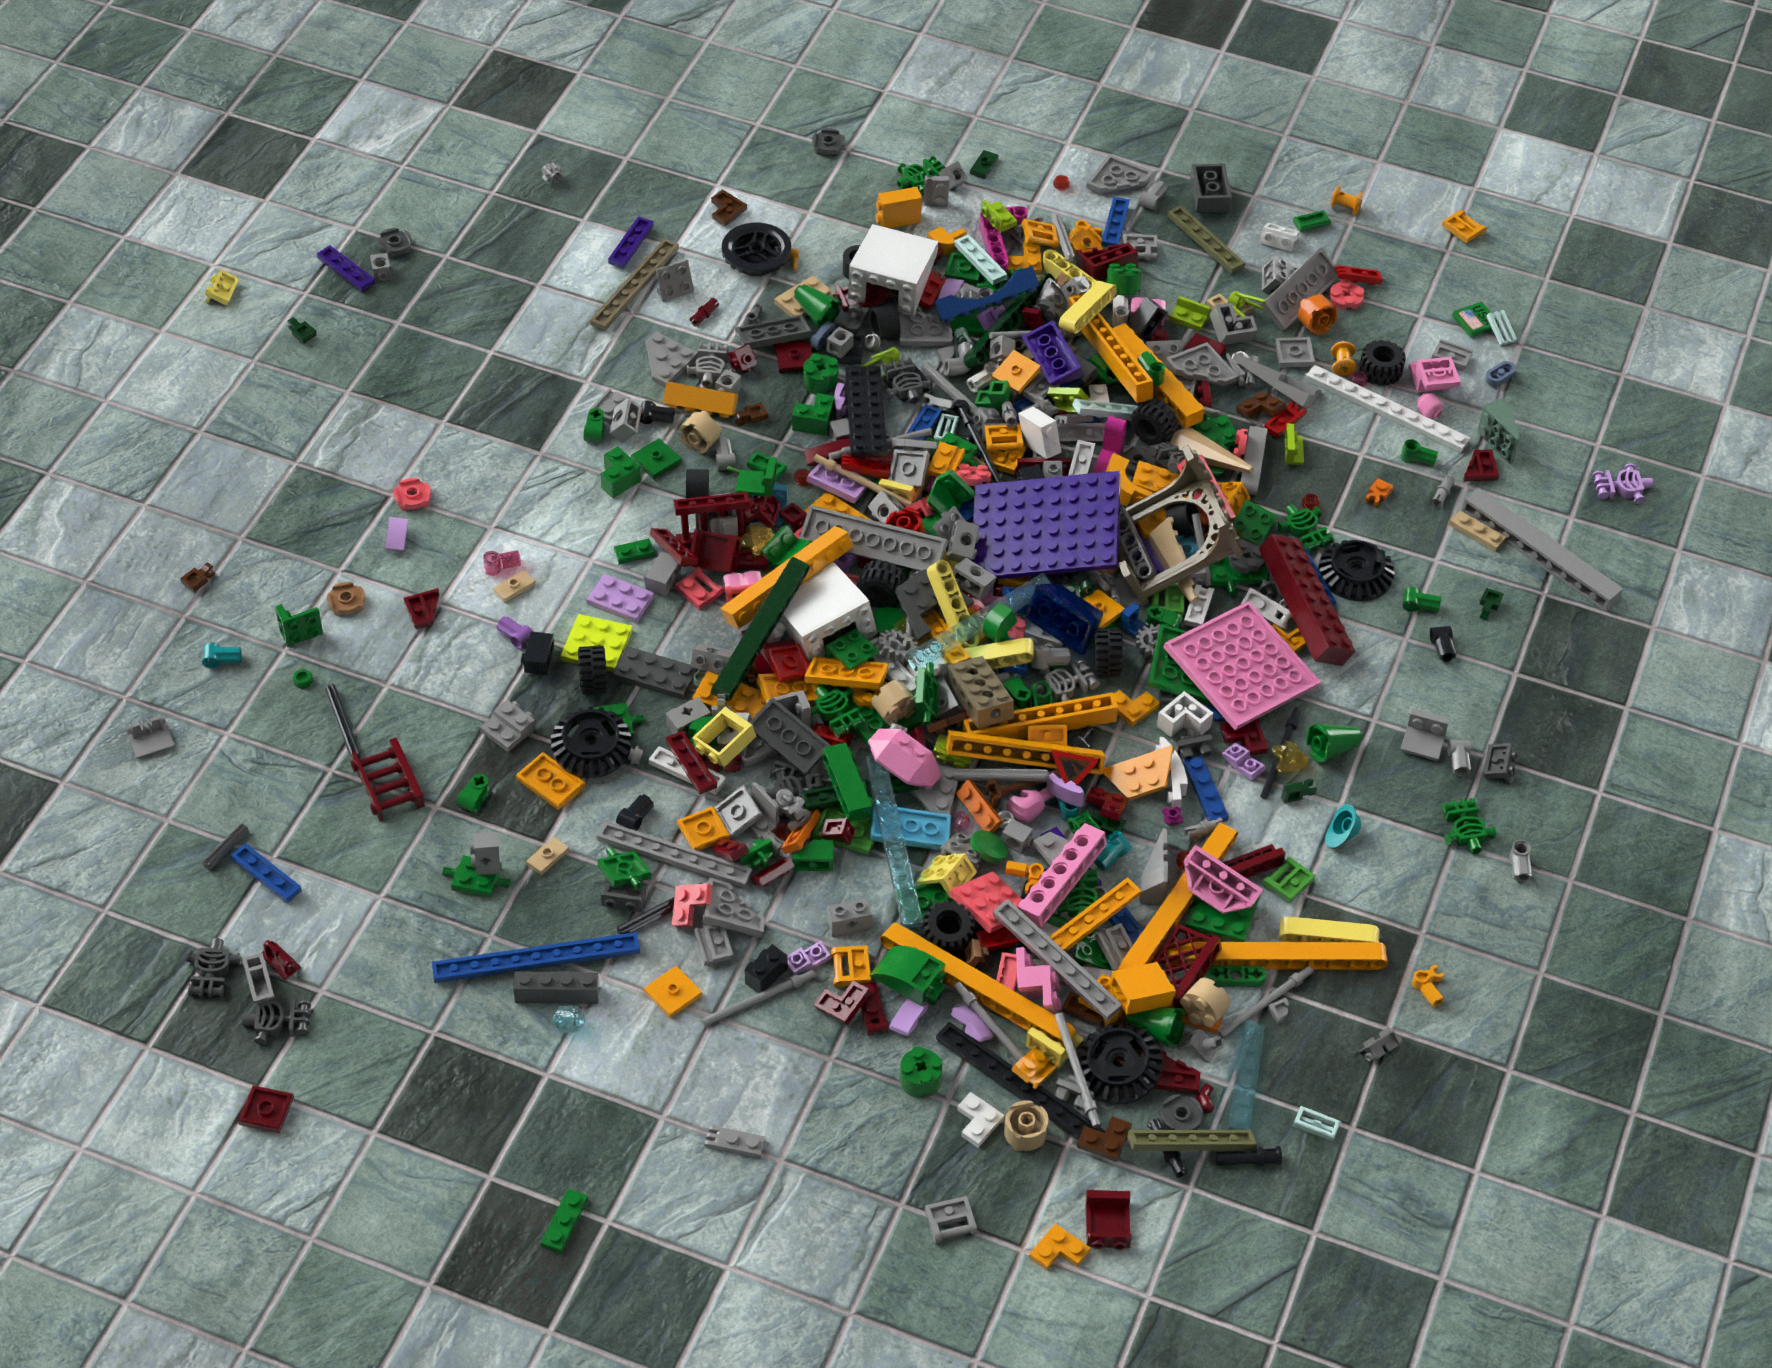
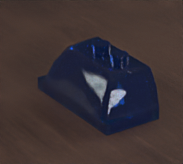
M1040 584L1035 587L1025 618L1080 655H1084L1096 629L1100 625L1103 612L1062 585Z

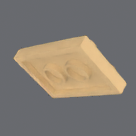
M812 275L774 298V304L790 317L797 315L806 317L807 313L794 298V291L799 285H808L836 298V294Z

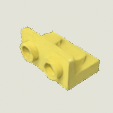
M220 269L218 275L214 274L210 281L213 284L212 287L208 286L204 294L207 296L205 302L209 303L212 298L227 306L239 278Z

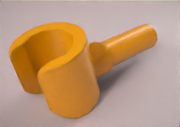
M791 248L790 258L793 259V270L796 271L799 250Z

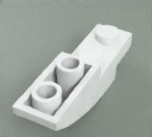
M1160 737L1159 745H1155V751L1171 744L1164 737ZM1174 749L1170 762L1171 769L1168 774L1167 788H1170V792L1167 793V802L1171 803V808H1180L1181 796H1186L1188 782L1182 761Z

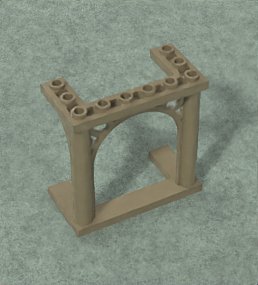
M1189 445L1182 448L1185 455V464L1180 475L1167 487L1126 509L1133 523H1136L1169 505L1177 503L1193 504L1200 507L1207 514L1209 533L1202 547L1194 555L1144 582H1141L1140 578L1136 575L1119 539L1118 553L1122 562L1118 565L1125 580L1143 606L1150 603L1148 597L1233 553L1236 557L1243 555L1241 550L1243 543L1236 534L1235 526L1229 522L1231 519L1226 509H1222L1225 505L1221 497L1216 496L1218 490L1214 482L1210 483L1212 477L1208 469L1206 470L1203 461L1200 460L1196 450L1192 451ZM1198 490H1202L1201 497L1194 500V494ZM1215 535H1218V536H1217V539H1216V542L1213 541L1212 538H1213Z

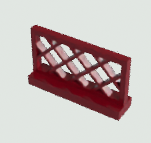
M1177 924L1152 963H1167L1168 969L1164 971L1166 975H1171L1172 981L1169 982L1175 987V996L1172 1001L1174 1007L1184 1008L1180 1003L1181 998L1200 978L1205 976L1222 950L1220 937L1216 935L1209 937ZM1179 932L1188 935V939L1177 941L1176 937ZM1200 940L1206 942L1204 947L1195 949L1193 942ZM1191 943L1193 950L1181 953L1179 946ZM1177 947L1179 954L1167 957V950ZM1195 955L1196 959L1194 962L1185 964L1184 957ZM1181 959V966L1170 967V961ZM1184 970L1185 976L1175 980L1173 973Z

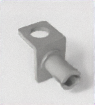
M1202 1029L1186 1032L1177 1048L1180 1050L1193 1047L1209 1063L1216 1051L1223 1048L1224 1041L1220 1039V1036L1209 1038ZM1192 1036V1038L1185 1043V1041Z

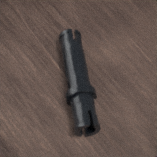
M1158 1118L1151 1120L1147 1124L1150 1130H1164ZM1162 1151L1165 1162L1169 1163L1177 1178L1185 1176L1188 1169L1181 1160V1153L1179 1151Z

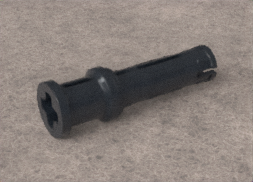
M1280 1146L1268 1149L1258 1147L1256 1150L1215 1153L1217 1166L1256 1163L1259 1166L1270 1163L1282 1165Z

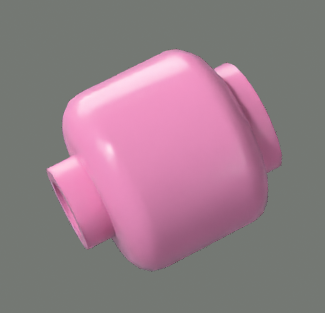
M1425 393L1417 400V410L1423 416L1436 419L1443 413V402L1435 394Z

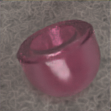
M958 811L952 815L951 827L955 830L963 831L970 826V817L964 811Z

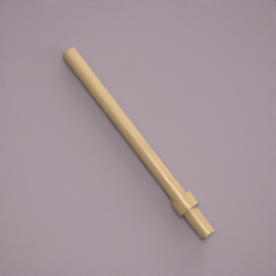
M818 454L814 456L813 460L825 466V469L831 472L835 471L877 493L880 490L891 493L905 507L912 504L911 501L852 471L842 469L832 459L828 460Z

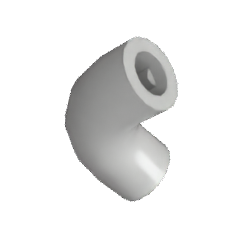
M968 342L959 344L957 348L959 357L946 358L944 360L943 372L945 375H963L972 369L965 365L964 356L973 347V342L972 344Z

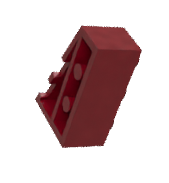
M1129 243L1108 246V249L1098 250L1096 247L1088 252L1076 250V266L1096 281L1107 279V269L1109 264L1112 263L1119 264L1120 266L1133 263L1138 268V251Z

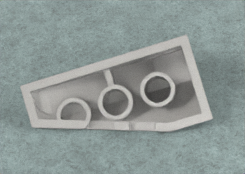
M1162 829L1143 871L1141 883H1137V887L1141 890L1139 904L1162 905L1165 900L1168 879L1167 829Z

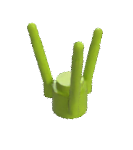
M1233 291L1228 298V303H1232L1234 311L1241 317H1245V315L1238 308H1242L1245 303L1265 311L1261 305L1246 300L1250 299L1265 303L1266 300L1242 294L1238 291Z
M892 347L889 350L873 355V360L862 366H870L880 360H883L885 364H891L892 361L899 364L898 360L901 356L899 351Z

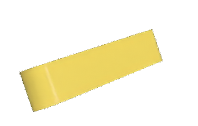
M1054 250L1044 252L1042 268L1046 273L1052 274L1055 279H1057L1060 273L1067 275L1065 279L1067 282L1073 277L1085 276L1090 288L1098 282L1070 261L1067 262L1065 257Z
M1102 281L1096 282L1061 316L1059 329L1077 334L1115 297L1116 285Z
M940 560L928 567L927 575L946 623L963 648L977 646L979 637L952 569L947 561Z
M1019 638L964 648L971 659L983 656L991 669L1026 664L1034 659V642L1030 638Z
M1283 917L1280 920L1279 939L1281 942H1379V928L1370 924Z

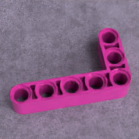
M1023 206L1005 207L1017 220V225H1020L1023 219L1028 217V210ZM980 212L979 229L986 253L1007 273L1008 257L1001 233Z
M1113 416L1108 417L1104 431L1103 448L1092 473L1105 472L1113 453L1121 456V452L1124 450L1127 420Z

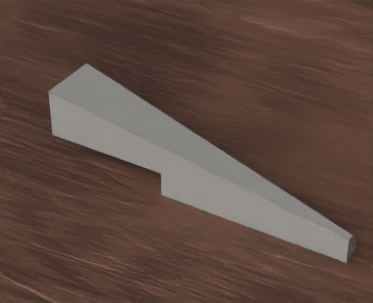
M1237 353L1234 354L1232 360L1305 408H1309L1321 393V390Z

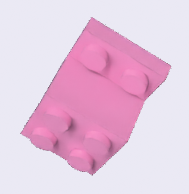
M1451 357L1424 359L1409 363L1408 369L1417 393L1460 387L1461 381Z
M1016 948L1017 984L1021 995L1028 1000L1043 998L1045 1009L1054 1015L1057 1014L1058 1010H1061V1000L1057 995V990H1060L1059 977L1057 978L1056 971H1053L1050 965L1034 966V961L1031 960V956L1027 954L1025 948Z

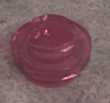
M1355 371L1350 376L1349 381L1363 387L1367 384V377L1364 372Z

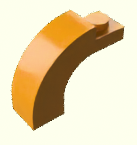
M1113 453L1105 472L1120 471V503L1128 507L1129 503L1135 504L1154 494L1133 484L1125 473L1130 460Z

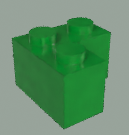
M817 393L814 405L796 403L792 414V430L827 436L834 414L835 396Z
M617 446L604 454L605 471L600 473L601 488L609 496L614 498L641 482V466Z

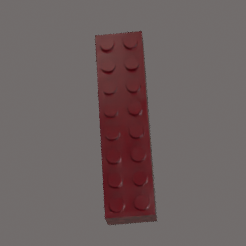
M1271 534L1260 546L1259 550L1314 661L1343 666L1356 651L1345 631V627L1338 617V613L1334 610L1330 602L1331 600L1323 588V584L1316 574V570L1312 567L1309 557L1302 547V543L1296 538Z

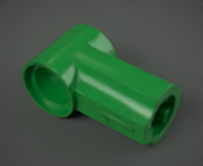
M1148 351L1143 352L1138 357L1139 364L1153 380V385L1163 384L1165 365L1158 362L1152 353Z
M1096 353L1088 360L1089 363L1097 368V375L1101 384H1106L1107 387H1110L1118 380L1105 361Z
M1408 439L1404 442L1400 458L1406 463L1418 461L1434 466L1438 451L1421 447L1416 440Z
M1415 587L1405 589L1403 608L1406 611L1415 612L1418 609L1439 612L1441 596L1421 593Z

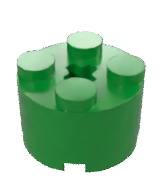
M1115 263L1109 264L1107 283L1116 285L1117 295H1135L1136 291L1140 293L1142 271L1136 268V264L1127 263L1126 266H1120Z
M814 353L805 361L803 366V383L809 392L817 395V393L826 394L828 391L833 392L836 389L837 383H839V365L836 358Z
M916 1046L907 1052L900 1062L901 1087L908 1095L916 1098L935 1094L941 1086L942 1059L933 1051Z

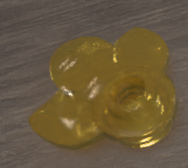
M748 526L745 528L746 534L742 536L741 547H752V555L757 557L761 555L760 550L774 536V532L768 527Z
M1286 740L1285 745H1277L1271 749L1272 753L1280 759L1275 768L1278 771L1291 773L1294 770L1304 769L1308 764V757L1300 751L1299 746L1294 742Z

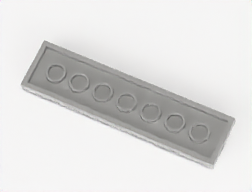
M813 505L809 507L799 539L812 540L813 542L836 526L847 531L854 547L846 553L876 561H887L890 564L915 571L927 570L929 566L942 560L948 544V540L945 538Z

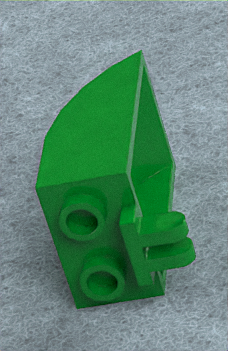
M909 946L891 947L869 975L921 1006L926 999L929 1000L931 1005H936L945 989V986L941 984L946 976L944 972L945 963L922 950Z

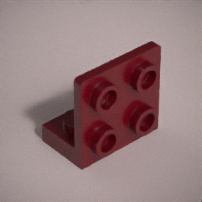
M773 494L772 497L754 495L753 498L749 499L750 508L743 509L744 524L758 517L760 522L768 529L774 527L781 507V503Z

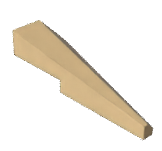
M1191 427L1175 431L1170 441L1173 446L1179 447L1178 452H1183L1182 448L1189 445L1192 451L1196 450L1198 455H1203L1207 465L1250 474L1254 470L1251 465Z
M1173 517L1165 519L1149 536V545L1165 570L1186 560L1183 548L1176 538L1178 537V532L1172 528ZM1186 577L1176 583L1190 603L1198 602L1199 597L1192 587L1194 585L1193 579Z

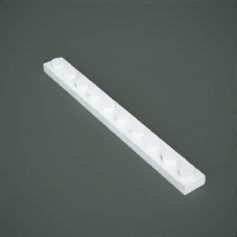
M1314 365L1306 374L1305 380L1460 453L1470 443L1471 437L1321 367Z

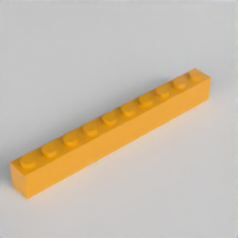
M1084 294L1068 297L1069 308ZM1098 313L1081 330L1136 403L1153 399V380L1103 316Z

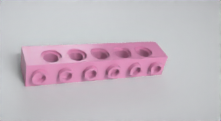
M1084 823L1080 830L1078 829L1075 832L1072 840L1064 846L1061 854L1053 860L1049 869L1043 872L1038 883L1032 886L1026 898L1020 901L1018 909L1040 929L1106 847L1105 832Z

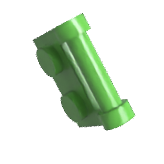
M1176 583L1161 590L1165 592V606H1159V592L1152 595V606L1155 605L1177 612L1183 617L1184 594Z
M1287 857L1283 861V865L1270 877L1262 880V885L1265 889L1272 890L1290 904L1315 880L1316 875L1291 857ZM1288 870H1293L1279 884L1276 882Z

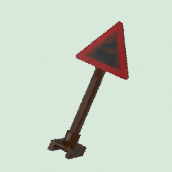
M1053 750L1052 756L1057 769L1050 771L1049 775L1054 773L1065 784L1072 781L1078 786L1099 760L1097 758ZM994 779L987 782L984 793L985 796H990L992 799L991 806L996 809L999 807L1001 799L1008 796V794L1047 781H1019L1007 786L1002 785L998 787Z

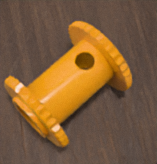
M1339 185L1332 195L1331 208L1338 204L1353 209L1352 214L1356 215L1362 204L1363 193L1360 192L1358 196L1342 192Z
M1338 342L1331 348V354L1337 359L1332 365V370L1338 376L1347 377L1357 370L1356 363L1351 359L1356 350L1355 346L1350 342Z

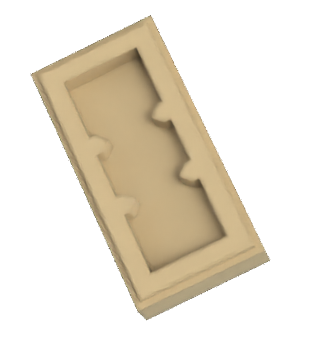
M523 570L495 586L493 590L506 603L535 586V581Z
M553 837L526 861V864L542 876L569 852V847L556 837Z

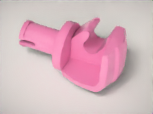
M1047 787L1040 792L1034 789L1021 790L1020 797L1012 796L1009 798L1006 807L1013 814L1016 821L1028 824L1041 814L1045 808L1044 802L1055 796L1047 790Z

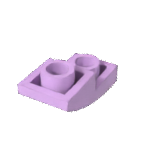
M947 278L938 299L949 295L954 296L956 291L964 285V280Z
M837 383L834 395V414L836 420H841L843 416H846L848 410L846 405L847 393L844 392V384Z
M389 517L386 551L404 553L408 519Z
M1234 743L1222 753V756L1232 767L1251 781L1265 771V765L1250 757V751L1237 743Z
M1054 773L1049 775L1047 790L1051 794L1074 806H1084V791L1080 786H1077L1072 781L1065 784Z
M820 940L805 950L801 947L789 954L788 965L795 975L816 968L831 960L832 957Z
M908 998L895 1015L889 1029L908 1036L917 1027L918 1019L928 1010V1003L924 1002L921 1006Z
M966 1005L953 1008L951 1016L958 1019L960 1024L966 1025V1034L978 1042L993 1038L990 1028L971 1008Z

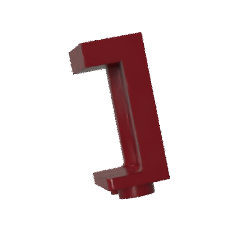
M866 282L864 303L848 299V286L841 289L839 284L835 285L838 290L835 294L843 302L841 307L844 313L848 312L853 303L870 309L888 300L883 287L877 284L874 285Z
M695 529L690 541L692 544L691 552L698 558L697 565L689 566L725 573H736L742 537Z
M1086 1191L1087 1246L1094 1249L1115 1248L1122 1250L1130 1248L1132 1234H1130V1191Z

